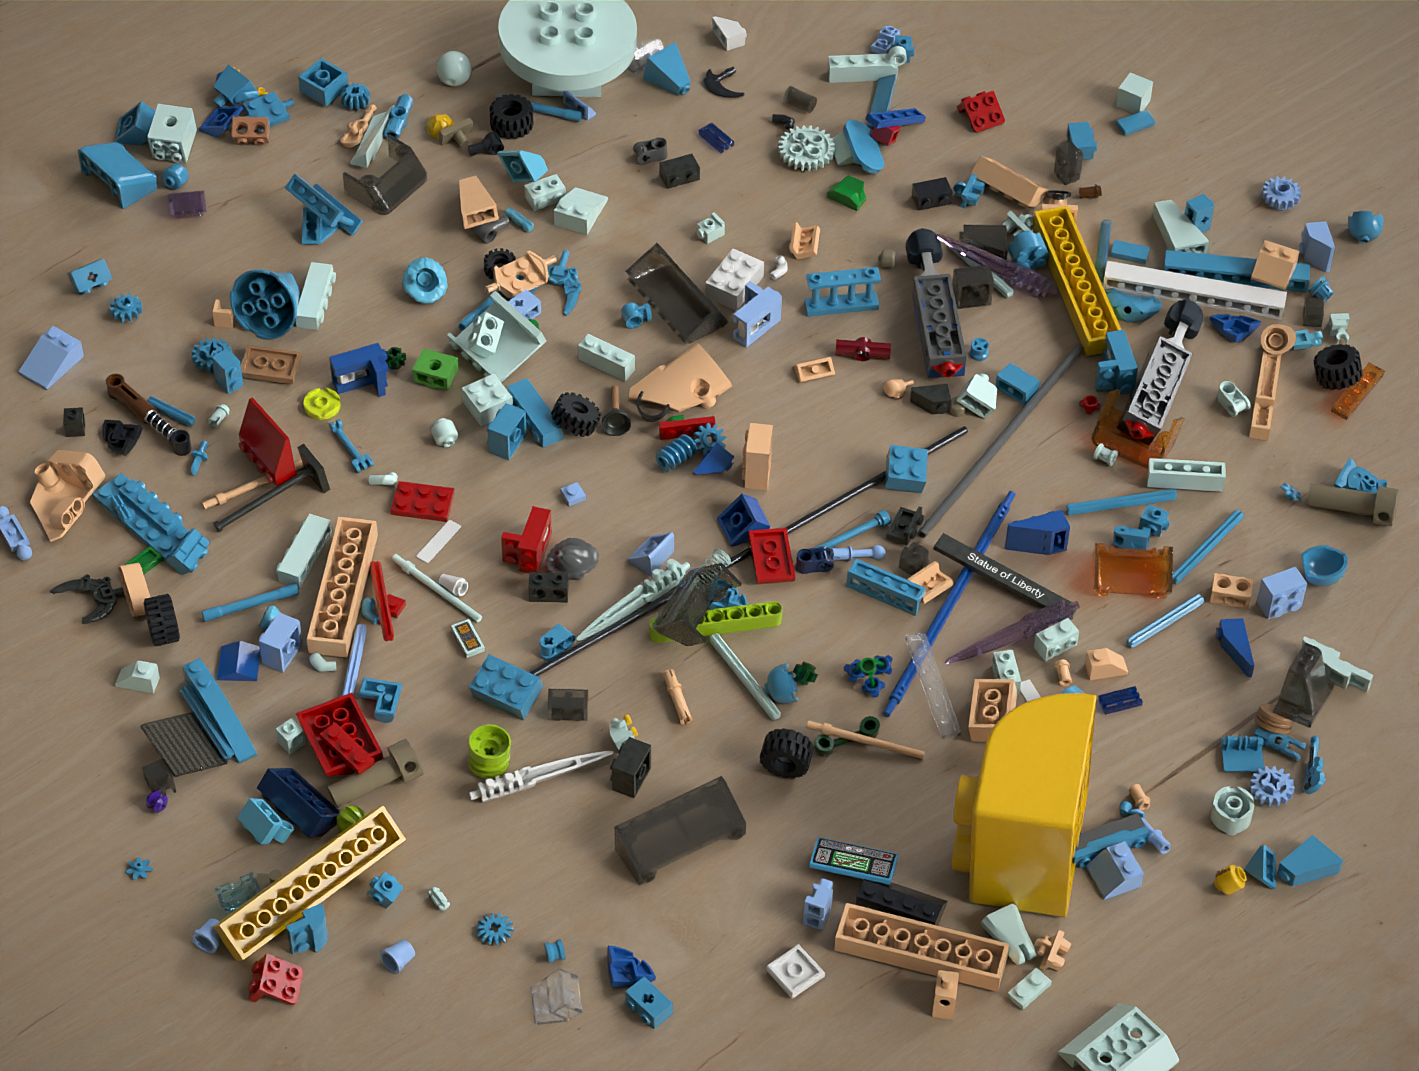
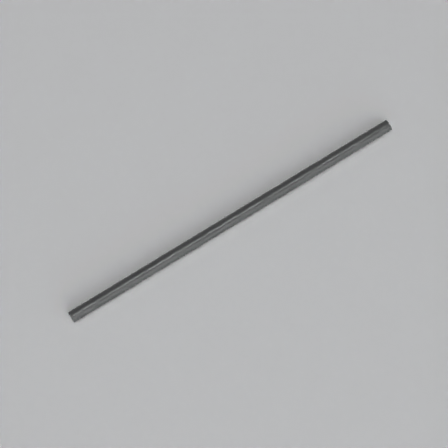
M1076 344L918 530L920 537L925 538L1077 359L1084 350L1081 344Z

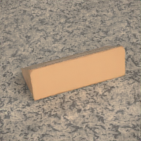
M831 357L804 362L794 366L799 382L835 375Z

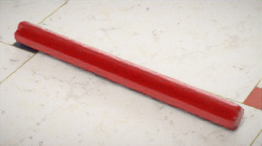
M372 561L370 569L383 639L386 642L393 641L394 631L381 563L379 561Z

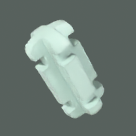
M433 887L428 892V895L431 896L435 905L439 906V910L445 911L450 906V903H447L446 897L442 892H439V888Z

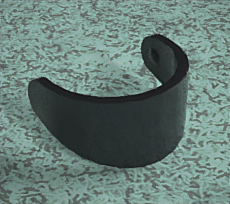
M641 391L637 398V408L642 418L650 422L662 419L666 415L670 404H667L665 409L658 415H647L640 409V401L644 393Z

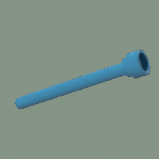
M882 510L876 513L874 519L815 548L826 546L830 549L877 525L884 527L891 523L890 516L886 510Z

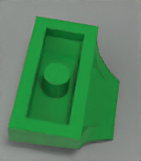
M847 175L843 180L835 183L827 192V198L858 211L866 201L864 182Z

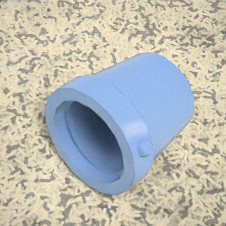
M211 918L199 930H195L192 940L200 950L206 953L217 951L216 949L221 939L212 926L217 924L219 920Z
M401 940L389 948H385L380 953L383 964L394 974H398L403 970L404 966L415 956L413 947L406 940Z

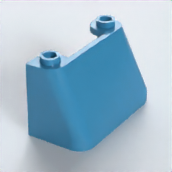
M103 143L84 146L78 149L81 171L86 176L95 173L110 186L111 193L119 197L118 205L122 209L157 189V177L154 172H150L125 150L121 143Z

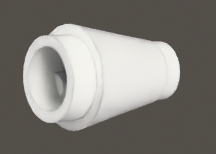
M442 574L439 578V584L455 596H463L468 590V583L464 578Z

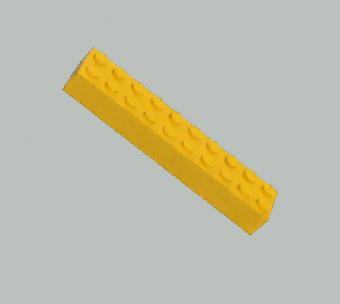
M1069 206L1034 211L1033 229L1035 234L1037 232L1041 234L1048 251L1047 263L1080 342L1084 347L1086 356L1101 354L1103 349L1108 348L1105 341L1106 332L1118 331L1121 328Z
M384 806L376 807L212 927L235 961L244 960L286 929V926L303 916L302 911L324 901L406 839Z

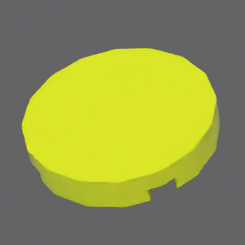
M316 388L308 392L304 397V410L313 419H329L335 416L341 407L339 395L330 388H325V390Z

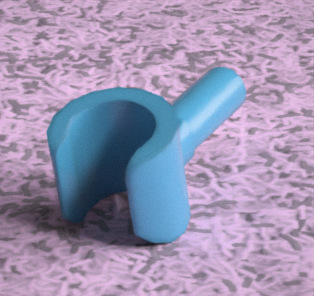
M1122 801L1120 803L1119 810L1123 817L1138 813L1141 818H1145L1144 813L1131 809L1132 805L1129 802Z

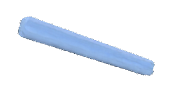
M358 624L355 629L342 696L349 693L354 695L367 632L366 625Z

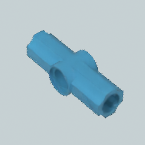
M407 94L399 96L395 107L391 109V117L384 132L385 137L391 141L399 139L403 128L407 126V118L413 105V98Z

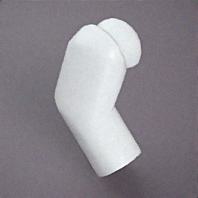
M778 256L775 259L776 269L770 273V277L774 281L788 270L787 261L783 256Z

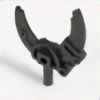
M89 574L84 575L81 579L64 582L50 591L52 594L70 590H78V592L82 593L94 592V601L98 607L92 613L82 618V624L96 622L107 617L117 603L115 597L125 595L123 587L112 589L110 577L91 579Z

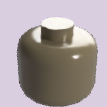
M883 250L878 256L880 265L893 268L896 262V251Z
M953 397L949 406V414L954 417H961L966 413V407L956 401L957 397Z

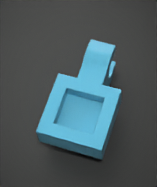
M1308 330L1295 331L1296 342L1292 347L1293 350L1311 348L1312 344L1314 346L1322 345L1321 339H1323L1321 331L1308 333Z

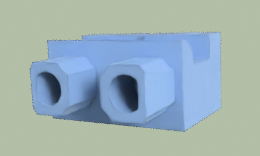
M821 878L819 884L813 883L812 897L807 896L804 903V925L823 930L831 912L832 881Z

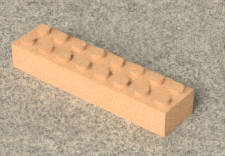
M338 517L307 636L308 652L311 654L319 653L320 655L348 657L378 537L376 521Z
M849 903L845 905L835 937V951L933 976L938 975V970L959 973L958 982L998 992L1009 950L1008 943Z

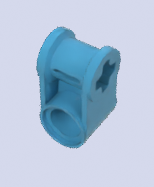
M557 624L540 638V657L544 660L555 658L574 643L575 635L561 624Z

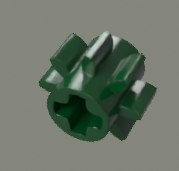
M392 347L386 351L387 360L385 361L389 369L398 370L405 366L406 353H402L401 348Z
M805 661L802 664H796L792 671L796 675L794 679L804 685H808L809 682L814 683L818 676L815 673L816 667Z

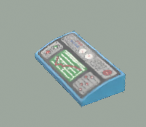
M818 837L809 867L890 885L896 870L899 854Z

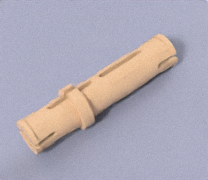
M671 669L670 672L666 670L662 676L667 685V693L671 695L680 723L682 725L685 722L689 724L693 718L684 699L682 685L678 683L674 670Z

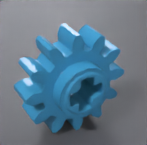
M131 293L127 296L121 294L120 298L114 297L115 302H110L111 315H114L115 320L121 318L122 323L125 320L132 322L133 317L138 319V314L142 313V301L138 300L137 295L132 298Z
M707 423L705 428L700 426L698 428L699 432L693 434L698 438L694 440L699 445L697 447L698 451L700 449L703 450L702 456L707 454L716 443H719L723 448L726 446L722 441L727 437L721 436L723 429L716 430L717 424L711 428L710 424ZM709 436L711 437V443H708L707 438Z

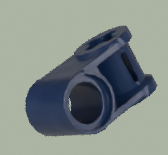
M826 546L799 550L796 558V570L801 574L830 571L834 567V563L830 559V549Z

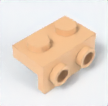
M797 222L793 223L789 250L797 260L817 255L820 234L818 225L800 228Z
M936 561L907 579L926 588V592L920 600L923 604L953 586L952 579L940 572L939 564Z

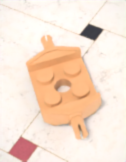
M529 250L526 256L500 268L497 265L494 266V283L485 286V291L489 294L498 290L507 298H514L525 289L530 291L548 282L547 267L556 263L557 259L554 255L542 259ZM517 275H521V276H523L525 279H524V280H518V279L516 278V276H517Z

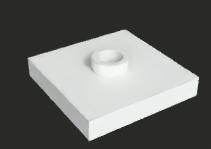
M799 944L766 966V971L792 999L825 977V972Z

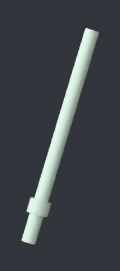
M397 554L392 557V561L401 566L405 573L412 574L476 622L481 621L482 616L416 569L413 563L405 561Z

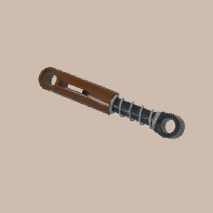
M111 374L106 378L107 391L110 398L118 400L142 422L151 424V427L156 428L158 433H162V436L167 438L169 444L173 447V452L176 455L185 456L191 452L190 435L187 431L176 430V428L171 427L170 423H166L165 419H162L160 414H157V409L130 387L121 374Z

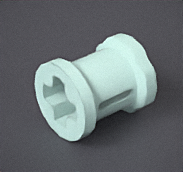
M1100 443L1094 452L1093 458L1096 460L1100 459L1106 462L1108 466H1112L1117 458L1118 451L1105 448Z

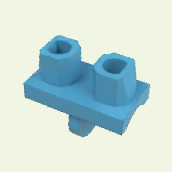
M975 174L971 175L968 183L965 181L957 182L953 187L956 196H961L963 199L960 204L962 208H966L967 204L976 206L979 200L978 194H982L984 191L985 183L977 181V175Z

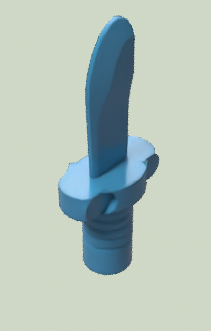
M201 441L198 450L192 451L191 456L195 458L191 466V473L193 475L197 474L201 461H207L208 455L205 454L208 446L206 441Z

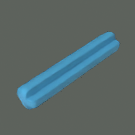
M153 396L147 399L157 411L187 426H193L196 421L194 416Z

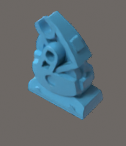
M1349 458L1334 487L1377 493L1379 486L1386 487L1388 482L1387 480H1379L1365 468L1357 467L1355 462Z

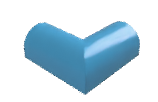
M363 677L359 698L376 700L375 718L380 722L389 723L394 719L403 686L402 683Z

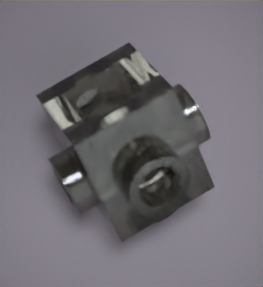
M912 542L909 547H905L902 550L899 568L913 576L928 566L929 551L925 547Z

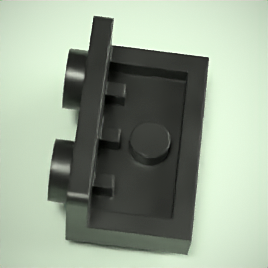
M919 506L916 512L900 507L887 532L886 539L908 546L910 540L915 539L917 526H921L923 523V507Z

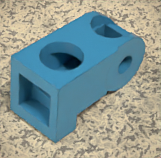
M1117 526L1114 528L1113 544L1119 548L1146 552L1150 542L1151 528L1143 527L1141 530Z

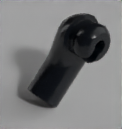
M772 114V123H784L786 129L794 128L795 120L787 115Z

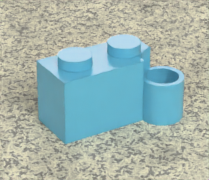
M250 798L237 817L243 823L242 826L250 831L254 839L260 844H269L273 838L280 843H285L294 830V827L289 822L282 820L263 799Z

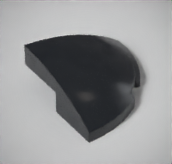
M104 420L103 439L108 442V447L114 453L126 456L137 443L143 428L140 425L123 424L120 420Z

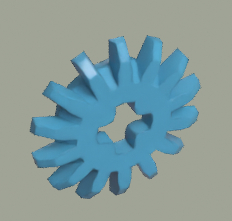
M493 912L491 913V918L484 915L483 918L486 921L479 920L478 923L481 925L476 926V930H481L477 933V936L483 935L481 941L484 942L487 939L488 945H491L492 941L499 945L500 940L505 943L504 937L511 938L512 936L508 931H514V928L509 927L513 925L512 921L505 922L509 917L505 916L500 919L502 913H499L497 918H495ZM492 924H495V926H500L498 928V932H494V930H489L491 929Z

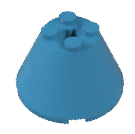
M253 269L244 272L234 281L233 289L230 292V304L237 321L244 329L252 331L259 338L276 339L285 335L293 327L301 294L292 274Z

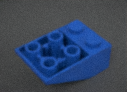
M1051 511L1043 515L1032 516L1028 519L1009 523L1005 549L1043 555L1067 551L1070 525L1063 511Z

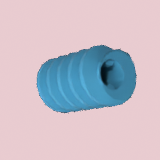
M682 434L679 438L656 452V460L664 472H669L670 468L674 469L676 465L681 464V461L684 462L687 460V457H692V453L696 454L698 448L689 436Z

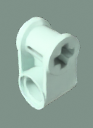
M1224 381L1220 384L1217 401L1227 410L1230 416L1235 417L1239 412L1250 409L1249 399L1243 395L1234 383Z

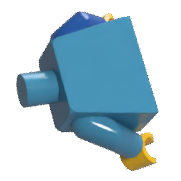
M228 64L223 72L217 74L214 88L219 95L213 101L219 107H222L227 101L233 106H237L239 103L268 94V92H265L263 87H260L257 91L252 82L242 75L239 69L236 70L235 67Z

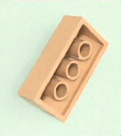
M983 156L979 157L970 174L977 175V181L989 184L991 190L997 193L999 190L1004 192V197L1012 201L1015 198L1019 201L1018 204L1025 208H1028V206L1035 208L1046 197V191H1049V189L999 162Z

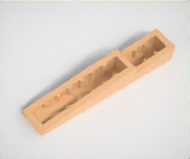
M1263 351L1249 438L1268 441L1282 354L1272 355Z

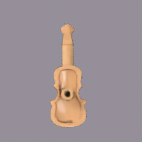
M374 104L369 106L362 119L348 124L350 131L344 133L340 140L344 147L352 148L361 142L363 133L369 126L368 122L373 117V112L377 109Z

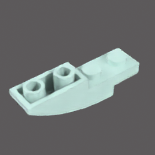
M1304 636L1300 651L1320 674L1346 689L1348 684H1351L1363 691H1368L1373 678L1372 674L1340 660V652Z

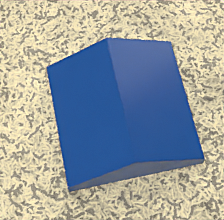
M217 107L198 129L217 138L233 122V117H237L243 107Z
M243 641L221 646L217 680L257 681L260 647Z

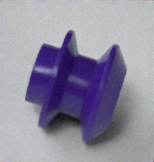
M160 791L151 792L146 799V806L149 809L153 808L154 813H159L166 808L168 797L166 795L161 796Z

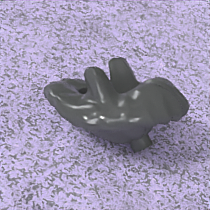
M567 538L556 544L547 555L545 560L547 572L568 573V579L575 578L581 580L584 574L589 573L596 566L599 554L595 547L584 540Z

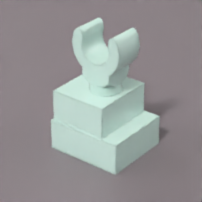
M1349 313L1330 314L1328 327L1330 334L1336 335L1335 342L1339 344L1340 338H1343L1346 344L1348 343L1349 335L1345 330L1350 320Z

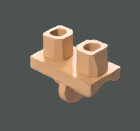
M1058 930L1056 936L1050 938L1045 935L1043 939H1036L1034 946L1038 950V955L1043 956L1040 969L1045 971L1050 967L1059 971L1063 967L1065 959L1056 954L1058 951L1065 955L1070 949L1071 943L1063 938L1065 932Z

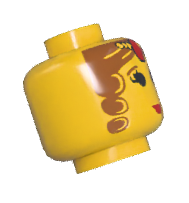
M1232 864L1217 871L1214 884L1218 891L1230 895L1243 889L1247 878L1241 867Z

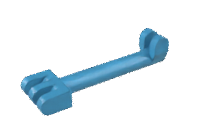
M340 419L336 420V424L334 422L329 423L331 430L355 459L351 461V466L356 473L361 472L359 466L363 470L368 468L367 464L370 467L374 466L368 454L361 456L342 431L343 424Z

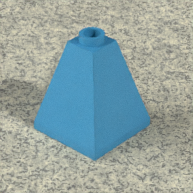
M675 42L648 57L643 76L644 79L676 95L681 93L684 95L690 90L691 81Z

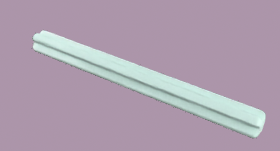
M717 633L711 635L710 643L773 721L781 717L779 709Z

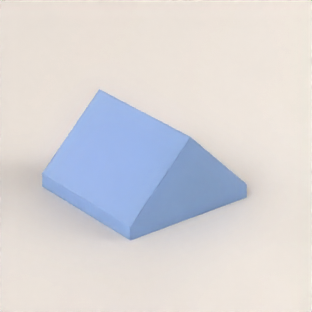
M673 532L650 536L627 559L628 562L651 576L653 570L658 569L674 552Z

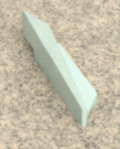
M394 105L388 111L373 116L360 146L350 162L352 165L367 168L370 161L374 160L385 137L384 132Z

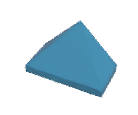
M1263 844L1255 852L1244 870L1273 890L1276 888V853Z

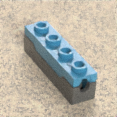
M1137 813L1080 833L1078 847L1075 848L1074 854L1075 867H1086L1104 849L1124 841L1129 848L1144 846L1147 842L1149 831L1139 814Z

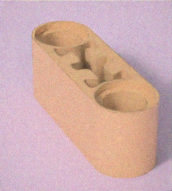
M140 563L119 566V577L131 616L146 615L143 603L145 598H150V594Z

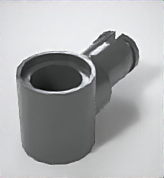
M503 215L498 218L499 220L474 226L473 231L483 241L490 243L496 238L500 229L509 226V219Z

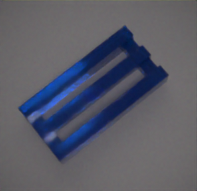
M712 122L699 130V135L720 153H723L724 149L728 150L729 146H734V140Z
M1136 686L1098 696V701L1105 715L1142 706L1143 704Z

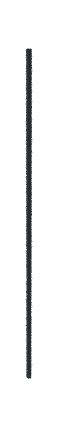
M963 426L926 447L925 449H928L927 455L968 433L967 428ZM886 471L785 527L787 528V533L790 534L885 480ZM750 547L730 558L731 563L729 566L721 564L724 570L751 556ZM710 569L714 574L717 575V572L714 569ZM704 573L709 579L712 578L707 573ZM697 577L693 579V581H696L699 584H701ZM689 582L688 586L694 588L692 582ZM686 584L529 673L539 676L670 602L673 597L677 596V592L682 591V587ZM687 587L683 588V591H689Z

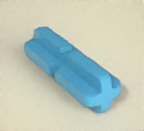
M119 495L112 496L110 498L111 504L116 512H118L117 514L122 522H130L132 520L131 514L127 507L124 506L125 504Z

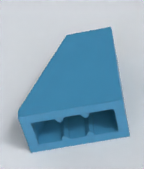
M1311 835L1279 863L1277 874L1281 880L1293 887L1338 874L1341 871L1344 860L1315 836Z

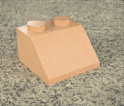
M1265 240L1259 252L1251 279L1286 290L1296 268L1299 251Z

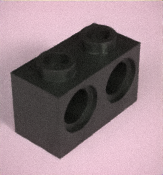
M529 572V602L568 603V573Z

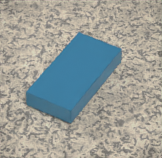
M1145 110L1117 120L1116 125L1124 135H1128L1154 126L1155 120Z
M1115 240L1111 257L1146 264L1150 247Z

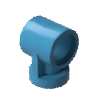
M628 303L621 308L622 316L628 328L639 327L643 320L647 322L652 321L651 308L648 303L640 307L636 303Z

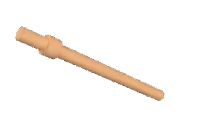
M302 460L294 463L296 470L303 468ZM266 475L226 493H218L214 498L202 502V507L205 510L217 504L222 505L227 502L226 500L268 483Z
M808 720L806 727L822 732V735H834L923 759L925 753L917 749L835 728L828 723L820 724Z

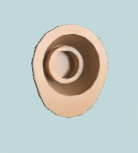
M1270 325L1261 335L1263 349L1272 355H1280L1287 352L1296 342L1295 331L1286 325Z

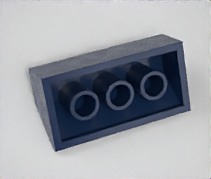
M293 768L267 769L257 789L265 799L275 805L278 811L289 817L288 820L291 823L300 827L304 835L308 837L323 836L337 825L336 819L340 810Z

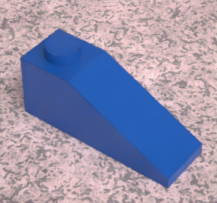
M1244 619L1220 620L1219 627L1216 628V638L1220 639L1221 647L1247 677H1252L1255 665Z

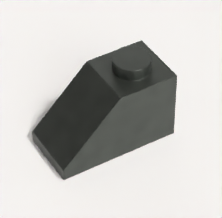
M948 384L911 387V403L931 414L949 413V406L952 400Z

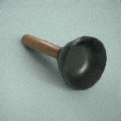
M614 385L611 387L612 410L603 417L602 428L609 435L620 436L630 430L631 419L629 415L619 409V388Z

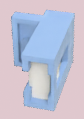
M751 281L745 285L744 306L734 313L733 321L735 323L738 322V328L733 331L734 340L747 348L781 321L782 296L779 292L774 291L770 287L762 290L761 287Z

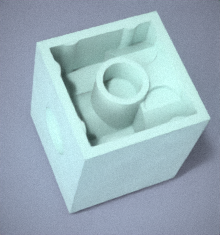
M164 104L157 105L147 137L152 158L187 163L197 131L192 108Z

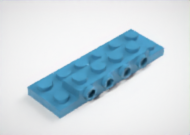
M121 473L92 493L95 501L148 547L152 546L159 552L165 562L188 532L182 524L183 519L181 515L177 512L173 514L166 502H159L158 496L153 491L149 493L142 481L129 480ZM119 495L125 504L124 506L127 507L131 514L132 520L130 522H122L117 514L118 512H116L111 504L110 498L112 496Z

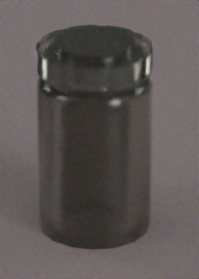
M789 86L785 91L783 101L811 113L817 104V97Z

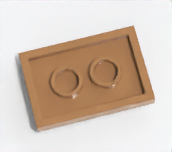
M247 345L241 363L242 377L293 384L302 359V352Z

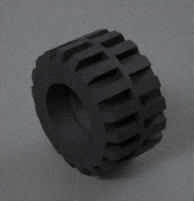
M505 94L502 97H497L496 101L493 100L489 111L492 131L497 132L499 137H506V139L522 138L524 134L530 133L529 130L533 128V106L526 97H521L518 94Z
M1334 344L1323 348L1324 350H1320L1315 355L1313 363L1316 379L1323 388H1330V390L1347 389L1361 380L1360 377L1363 375L1359 351L1355 347H1350L1347 344Z
M167 593L145 598L143 604L154 646L178 642L180 633L170 595Z
M785 728L774 729V731L768 732L765 736L759 757L760 763L763 764L764 769L778 777L800 778L809 770L814 751L813 743L807 736L795 730Z

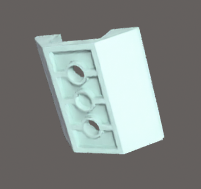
M1120 1003L1058 1051V1055L1072 1068L1080 1064L1086 1071H1169L1179 1063V1058L1167 1035L1136 1006ZM1138 1032L1141 1034V1037L1133 1038L1130 1033ZM1107 1056L1111 1059V1062L1104 1063L1100 1060V1057Z

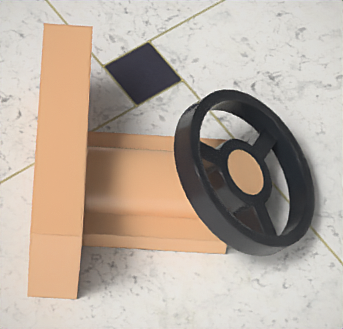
M1062 190L1046 191V196L1053 199H1049V204H1042L1041 210L1069 206L1076 223L1078 205H1067V199H1064L1071 197V192Z

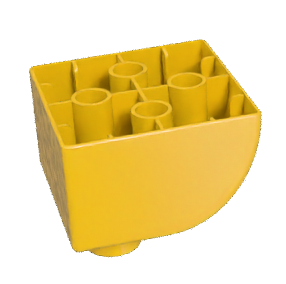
M1064 693L1033 699L1012 709L995 724L986 740L979 777L960 776L953 822L958 826L953 847L952 870L970 873L969 900L972 903L1001 908L1014 904L1021 911L1067 917L1076 863L1074 864L1075 848L1078 847L1079 836L1082 831L1089 789L1097 699L1095 694Z

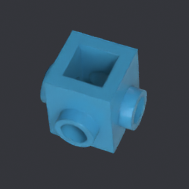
M895 35L894 44H891L890 49L896 46L903 47L906 50L907 57L905 63H910V56L914 57L915 46H912V37Z
M1148 504L1140 518L1139 529L1142 530L1143 527L1151 528L1150 534L1160 537L1162 532L1167 531L1170 525L1168 520L1169 512Z
M384 872L380 877L376 875L369 883L371 888L367 894L371 896L374 902L387 908L394 902L404 887L397 882L393 875Z

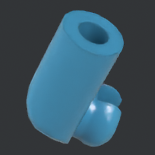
M366 598L362 602V615L376 625L380 618L373 612L374 604H376L375 600Z

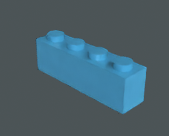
M527 378L507 386L508 392L513 397V406L526 411V428L532 431L536 442H540L544 448L563 440V430L559 428L560 425L554 423L555 420H552L551 410Z

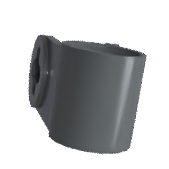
M661 137L640 141L633 146L634 153L637 154V161L642 165L665 160L668 156L667 141Z

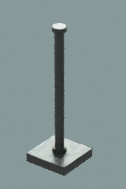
M305 444L300 445L297 448L305 470L221 521H215L213 523L218 532L223 531L222 528L308 476L313 479L323 493L329 491L330 487L324 467Z

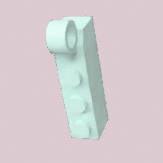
M896 46L891 48L888 54L828 56L829 83L878 81L879 78L896 74L897 80L898 66L903 65L907 61L906 50L903 47Z

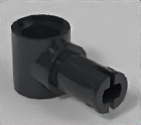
M490 132L485 135L482 142L468 146L471 157L483 152L498 155L499 151L504 150V145L497 132Z

